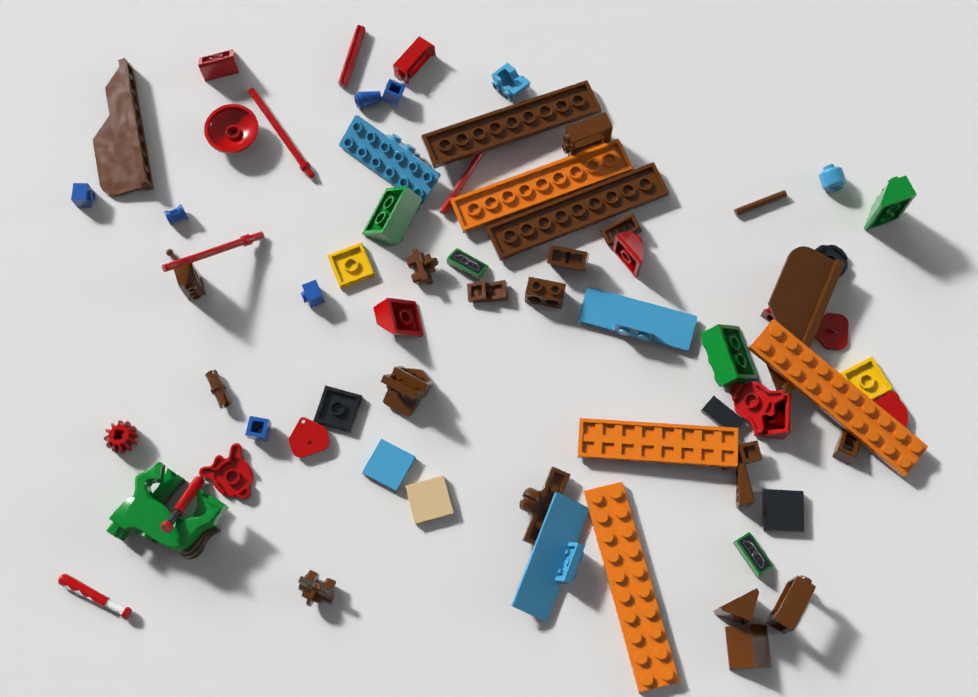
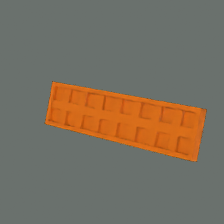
M580 418L577 458L737 468L738 428Z

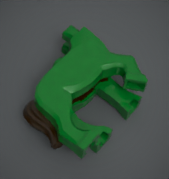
M158 462L152 468L136 475L134 495L124 501L109 519L113 522L106 531L122 541H125L130 533L134 535L140 534L156 545L160 542L169 549L179 553L184 559H195L202 554L208 540L221 532V528L217 523L229 507L212 495H208L199 489L197 493V507L193 515L187 519L178 518L173 525L172 532L164 533L160 528L161 524L167 521L172 514V511L165 505L186 480L169 468H167L165 473L166 466ZM160 483V485L152 493V484Z

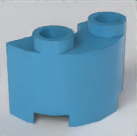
M506 63L491 74L494 80L492 83L494 89L498 92L501 91L507 101H511L530 86V81L523 75L519 76L516 69L509 63Z

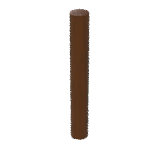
M783 190L736 208L734 213L736 216L785 198L787 193Z

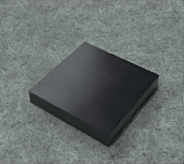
M325 385L313 421L323 426L351 433L363 396Z
M763 489L762 530L804 532V491Z

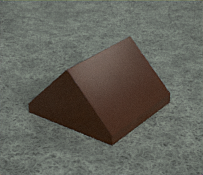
M756 588L713 612L719 617L744 625L752 621L759 591Z
M744 624L725 627L729 670L771 668L767 625Z

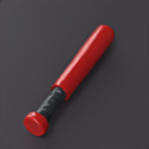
M196 476L193 478L173 508L170 517L161 524L160 528L164 533L172 532L174 523L182 516L197 495L198 490L203 487L205 483L203 477Z

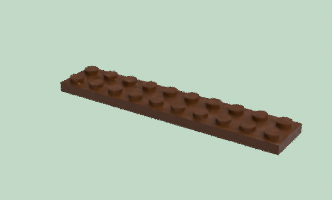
M588 80L423 134L421 139L433 167L436 169L601 113V107Z
M652 162L486 226V232L499 260L502 261L669 195V191L655 163Z

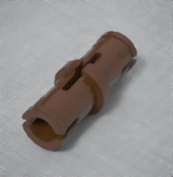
M217 370L208 371L205 376L211 386L210 391L212 395H215L219 407L223 409V405L224 408L230 406L231 401L226 393V386L221 382Z

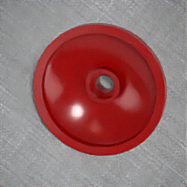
M227 104L215 109L208 116L204 126V134L210 146L219 152L227 154L238 153L250 147L256 140L259 132V124L255 114L249 108L239 104Z

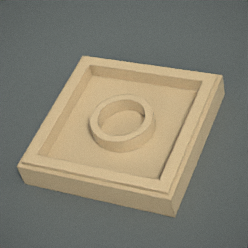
M444 475L405 486L415 525L454 515Z

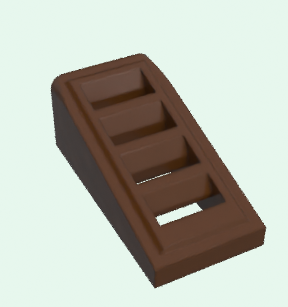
M633 213L600 230L608 247L614 245L615 236L617 235L615 229L617 228L620 233L624 232L622 229L624 225L627 232L632 231L635 235L643 232ZM632 223L634 228L630 229L628 224ZM610 231H611V233H612L613 236H614V238H613L612 240L610 239V237H609V235H608V232H610Z
M843 428L832 457L850 465L857 457L861 442Z
M740 463L736 469V508L750 506L755 501L744 463Z

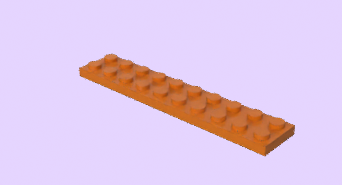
M618 138L450 199L462 232L466 233L632 171L633 167Z
M775 319L770 321L748 348L900 476L905 477L928 448L923 441Z
M623 482L584 491L585 500L589 508L591 522L638 693L678 683L680 681Z

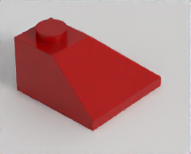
M632 231L618 233L615 236L612 251L636 278L639 276L643 262V241L640 236L635 235Z
M386 298L373 307L377 325L394 335L424 336L416 301Z

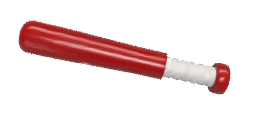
M62 574L58 579L59 585L104 608L107 607L117 612L125 620L132 613L130 607H122L116 602L111 601L109 597L68 574Z

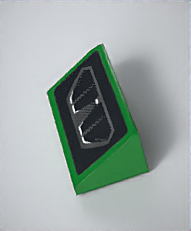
M458 248L447 258V264L477 281L481 279L488 268L487 264Z
M750 532L733 542L756 577L773 567V564Z

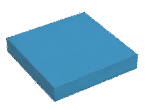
M381 439L362 474L397 492L416 456Z

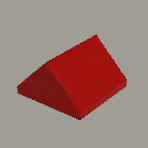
M233 49L199 58L198 66L205 82L239 73Z
M786 394V399L776 405V415L774 417H764L765 431L762 434L754 432L755 437L784 440L790 434L791 394Z

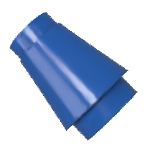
M362 91L354 94L357 108L365 109L382 101L380 91Z

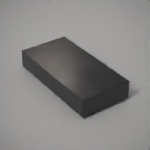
M715 396L701 410L703 414L719 427L739 428L745 421Z

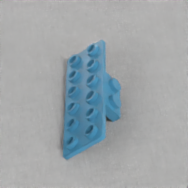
M355 115L339 146L395 187L408 186L422 198L420 205H423L441 174L420 160V154L415 151L416 148L401 142V137L396 134L386 135L360 116Z
M591 287L586 289L578 317V322L683 351L689 350L697 316Z
M558 492L554 493L512 601V607L542 621L548 620L561 583L571 584L576 577L577 566L583 558L585 546L577 543L589 512L588 507Z

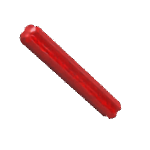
M356 26L338 81L341 87L346 88L349 84L366 32L364 26Z

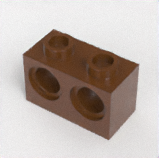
M551 245L547 264L586 272L590 254L585 251Z
M193 263L174 269L179 288L188 300H197L206 295L201 275Z
M529 277L525 292V302L562 309L566 284Z

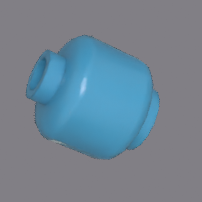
M834 164L823 167L824 171L819 174L822 188L829 191V193L843 189V185L846 183L843 169L839 166L835 167Z

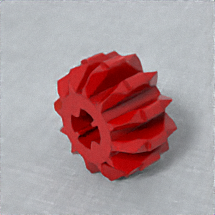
M118 420L117 426L111 423L112 429H105L106 433L109 434L104 437V440L107 441L106 446L109 449L112 448L114 453L119 451L121 454H125L126 449L132 451V444L138 445V442L134 440L139 438V434L135 433L137 428L131 426L129 421L124 423Z

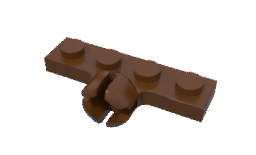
M552 466L541 491L531 487L524 491L522 495L524 498L520 500L519 507L521 510L528 512L531 515V519L524 534L523 542L535 545L554 493L558 492L563 495L571 474Z

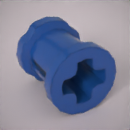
M182 204L171 211H164L171 226H174V223L182 219H188Z

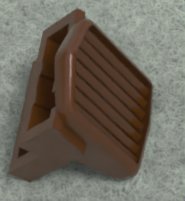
M403 366L394 367L392 374L383 375L381 380L388 389L383 403L405 416H411L421 400L427 396L434 382L431 381L423 369L405 368Z

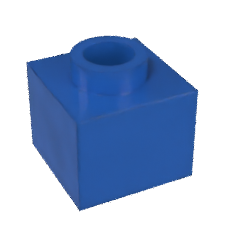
M389 79L381 100L397 107L405 85Z
M73 183L71 200L77 208H92V202L95 200V191L88 183Z
M316 280L302 284L304 291L301 292L304 303L308 302L311 308L325 303Z
M250 416L245 435L248 439L267 442L272 423L269 419ZM263 428L262 433H257V430Z

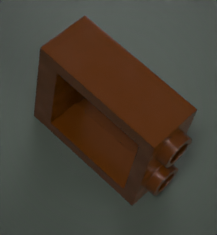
M606 112L565 127L564 142L562 144L564 153L571 156L610 142L613 126Z
M797 575L788 580L766 624L783 634L793 631L816 588L812 584V580L803 575Z

